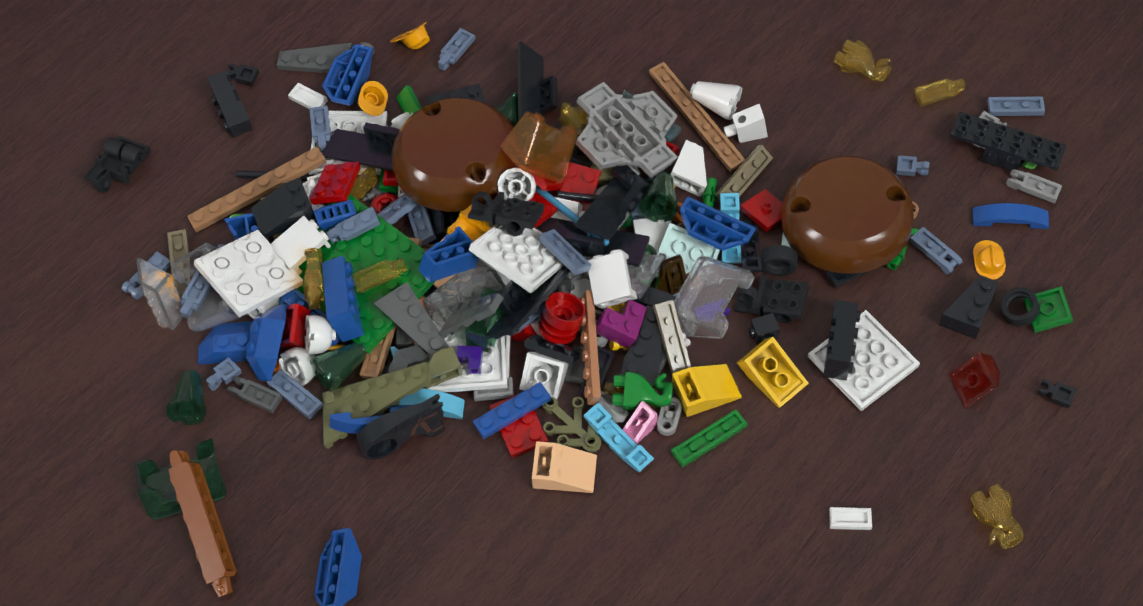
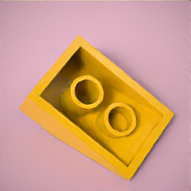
M774 337L764 339L737 362L746 376L778 408L809 384Z

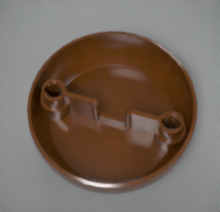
M470 98L442 99L419 109L402 125L392 147V167L396 181L402 191L418 204L438 211H464L472 204L475 195L481 191L488 193L491 199L494 200L499 192L497 184L501 174L508 169L519 168L518 165L521 162L520 142L512 123L496 108ZM478 198L480 203L486 204L483 198Z
M857 156L832 157L819 161L805 169L788 187L781 210L784 236L791 248L796 250L802 259L823 270L846 274L871 271L893 260L907 245L914 221L913 203L907 188L901 180L885 166L873 160Z

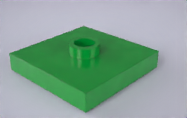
M1062 286L1035 293L1040 306L1039 315L1032 322L1035 333L1073 323ZM1024 298L1027 311L1029 312L1032 308L1031 301Z

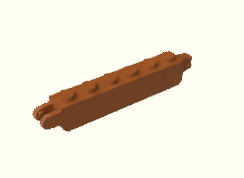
M172 450L169 456L172 468L168 469L170 481L174 486L177 502L181 506L183 520L187 524L189 538L193 542L196 551L195 556L202 569V577L206 584H212L218 597H224L233 592L230 578L235 576L237 570L201 464L191 462L186 451Z

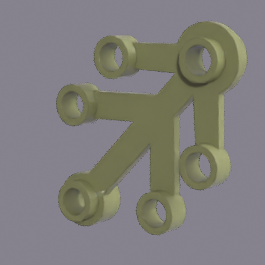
M551 397V400L548 401L553 402V405L543 404L544 412L555 414L566 424L555 425L552 422H546L543 426L546 435L576 434L580 439H569L566 435H560L557 438V443L561 444L560 440L564 439L567 442L561 445L583 447L589 453H594L600 449L601 438L596 435V432L589 423L588 433L582 429L583 398L575 397L572 400L574 420L558 406V401L555 397ZM576 402L582 403L579 406L575 405ZM547 427L553 428L551 431L546 430ZM594 440L595 443L589 444L588 441Z

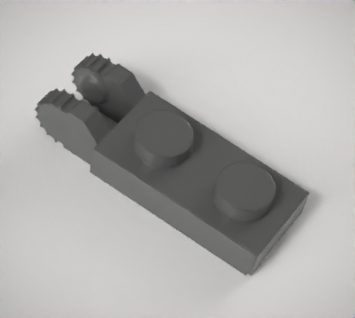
M235 376L233 381L243 387L242 390L232 386H228L226 390L231 395L272 414L283 399L280 393Z

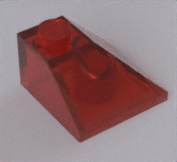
M978 353L949 374L967 408L999 387L1000 370L991 355Z

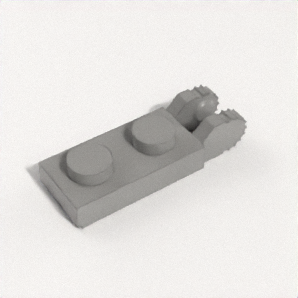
M1016 169L1010 172L1012 178H1008L1006 181L1007 186L1012 189H1019L1054 204L1062 188V185Z

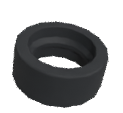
M773 245L765 248L761 256L762 270L774 276H786L794 273L797 269L798 260L796 250L785 245Z
M1017 287L1010 289L1001 299L1000 307L1003 316L1012 325H1028L1036 320L1039 315L1040 306L1037 297L1027 288ZM1017 298H1026L1031 301L1032 308L1024 315L1015 316L1009 312V304Z

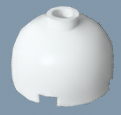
M523 168L508 169L501 174L498 180L499 192H504V200H507V198H518L519 200L530 201L536 192V182L533 175Z
M306 316V353L320 354L327 351L331 346L332 340L336 339L335 330L331 328L330 322L322 316Z
M293 347L280 355V369L301 386L309 383L317 372L316 357L314 354L306 353L305 348Z

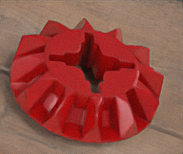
M389 193L380 194L373 199L371 207L378 214L383 210V205H390L398 198Z

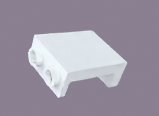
M305 216L301 217L271 243L275 253L298 275L302 273L299 266L323 245L328 249L331 247L327 242L329 238L323 230L319 232L317 230L319 228L312 219L308 221Z
M613 250L608 255H596L591 260H588L591 264L588 273L594 305L601 309L637 299L636 291L631 287L626 259H629V256L624 251Z

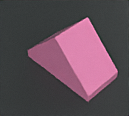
M641 401L622 430L637 444L657 427L658 414L644 401Z

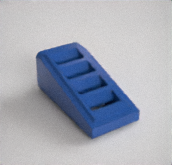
M347 200L319 208L314 211L320 228L326 231L356 215L357 212L353 201ZM345 208L349 209V213H346Z

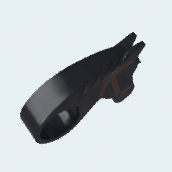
M436 394L422 403L387 413L366 425L356 437L363 457L367 460L381 459L395 452L412 435L427 434L428 437H436L443 433L445 426L441 417L444 412L442 410L443 402L438 401L440 395Z

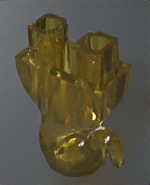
M847 39L842 49L847 54L838 51L834 57V62L841 66V71L846 73L860 72L875 81L883 82L892 67L887 64L890 62V58H883L877 61V68H875L869 47L860 40H857L855 43Z
M563 103L560 108L561 116L559 121L573 132L577 140L588 125L587 117L589 114L580 105L571 107L570 103Z
M308 248L304 250L303 254L307 260L303 284L305 301H309V309H321L320 301H324L322 251L318 248Z
M996 484L988 489L990 498L986 499L982 491L973 493L971 500L974 505L972 511L982 523L995 528L990 533V544L995 542L996 537L1003 549L1019 544L1023 540V530L1012 516V498L1009 492H1004L1002 487Z

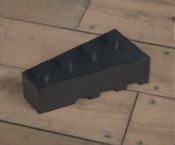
M841 300L834 301L823 377L847 381L848 373L852 374L854 362H851V357L855 356L856 345H853L854 339L857 340L859 329L855 328L856 322L859 323L861 311H857L858 303Z

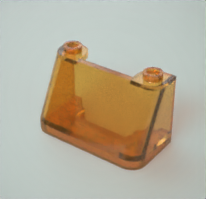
M527 111L500 147L521 170L561 183L567 173L577 140V131L570 125H563L561 130L546 125L542 115L537 112L533 114Z

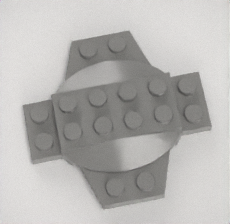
M602 82L578 97L576 102L589 115L587 117L588 125L575 144L599 169L627 164L632 165L636 170L641 168L652 178L677 161L678 157L667 147L666 139L664 138L675 122L677 115L654 91L633 95L632 98L625 99L623 95L615 94Z

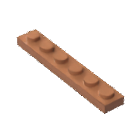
M586 290L583 296L579 298L585 305L586 310L580 325L583 327L581 343L584 344L582 361H585L583 378L586 379L584 396L587 398L588 405H596L601 398L595 305L592 290Z

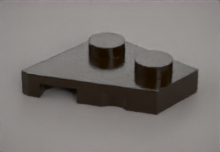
M680 254L662 260L655 285L656 289L671 295L689 290L683 259Z

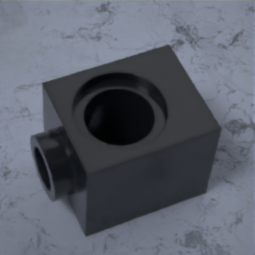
M771 313L751 319L748 331L751 339L754 338L758 345L764 339L770 337L778 339L780 328L774 314Z

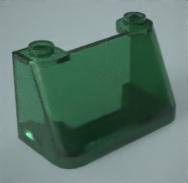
M213 439L202 441L196 446L197 457L190 460L191 462L201 464L212 500L215 502L226 496V485ZM151 459L135 462L137 490L147 515L152 519H161L182 512L181 506L176 499L174 486L170 481L168 469L172 468V466L158 468L156 462Z

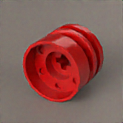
M568 292L552 293L545 302L538 323L541 335L548 341L556 344H567L576 339L586 311L581 299Z

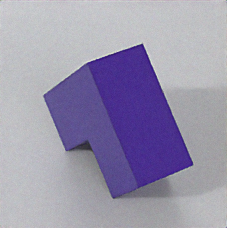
M458 346L457 358L459 362L468 363V373L481 374L482 347Z

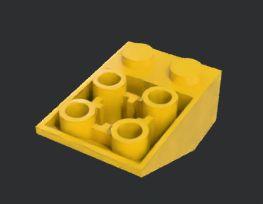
M727 364L690 367L672 374L673 388L682 404L686 417L742 398Z

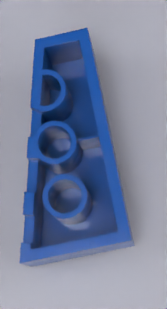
M344 256L323 262L322 272L328 321L342 342L364 335L354 287L355 282L352 277V264L347 262Z

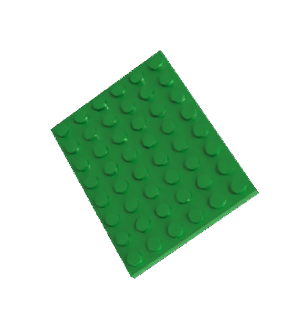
M349 194L347 200L353 201L357 214L368 209L367 206ZM332 202L329 205L337 204L340 202ZM345 208L346 213H349V209ZM377 215L380 222L379 226L349 241L339 240L332 243L330 240H327L331 245L329 249L323 245L299 266L302 270L299 276L302 278L303 284L296 288L326 314L322 263L344 256L346 261L350 262L353 267L352 277L355 282L354 287L364 335L351 340L368 354L374 350L396 325L383 311L374 305V302L406 282L419 300L434 284V282L429 283L419 271L423 254L426 251L379 215ZM330 228V229H328V230H326V231H323V232L327 235L326 232H328V231L331 230L332 228Z

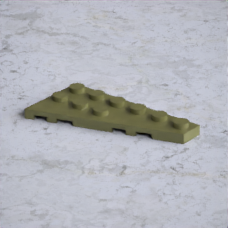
M424 362L322 393L324 447L329 449L338 439L341 438L343 440L349 436L348 433L330 428V414L350 412L351 419L380 416L391 405L399 404V400L408 394L413 395L431 383L430 365Z

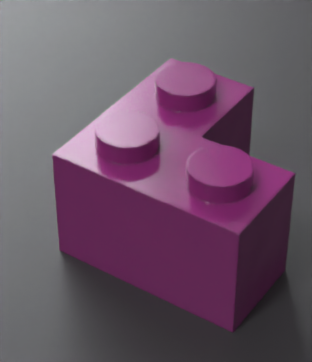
M629 300L621 308L620 313L606 307L598 316L596 334L625 348H629L637 339L647 307L632 300Z

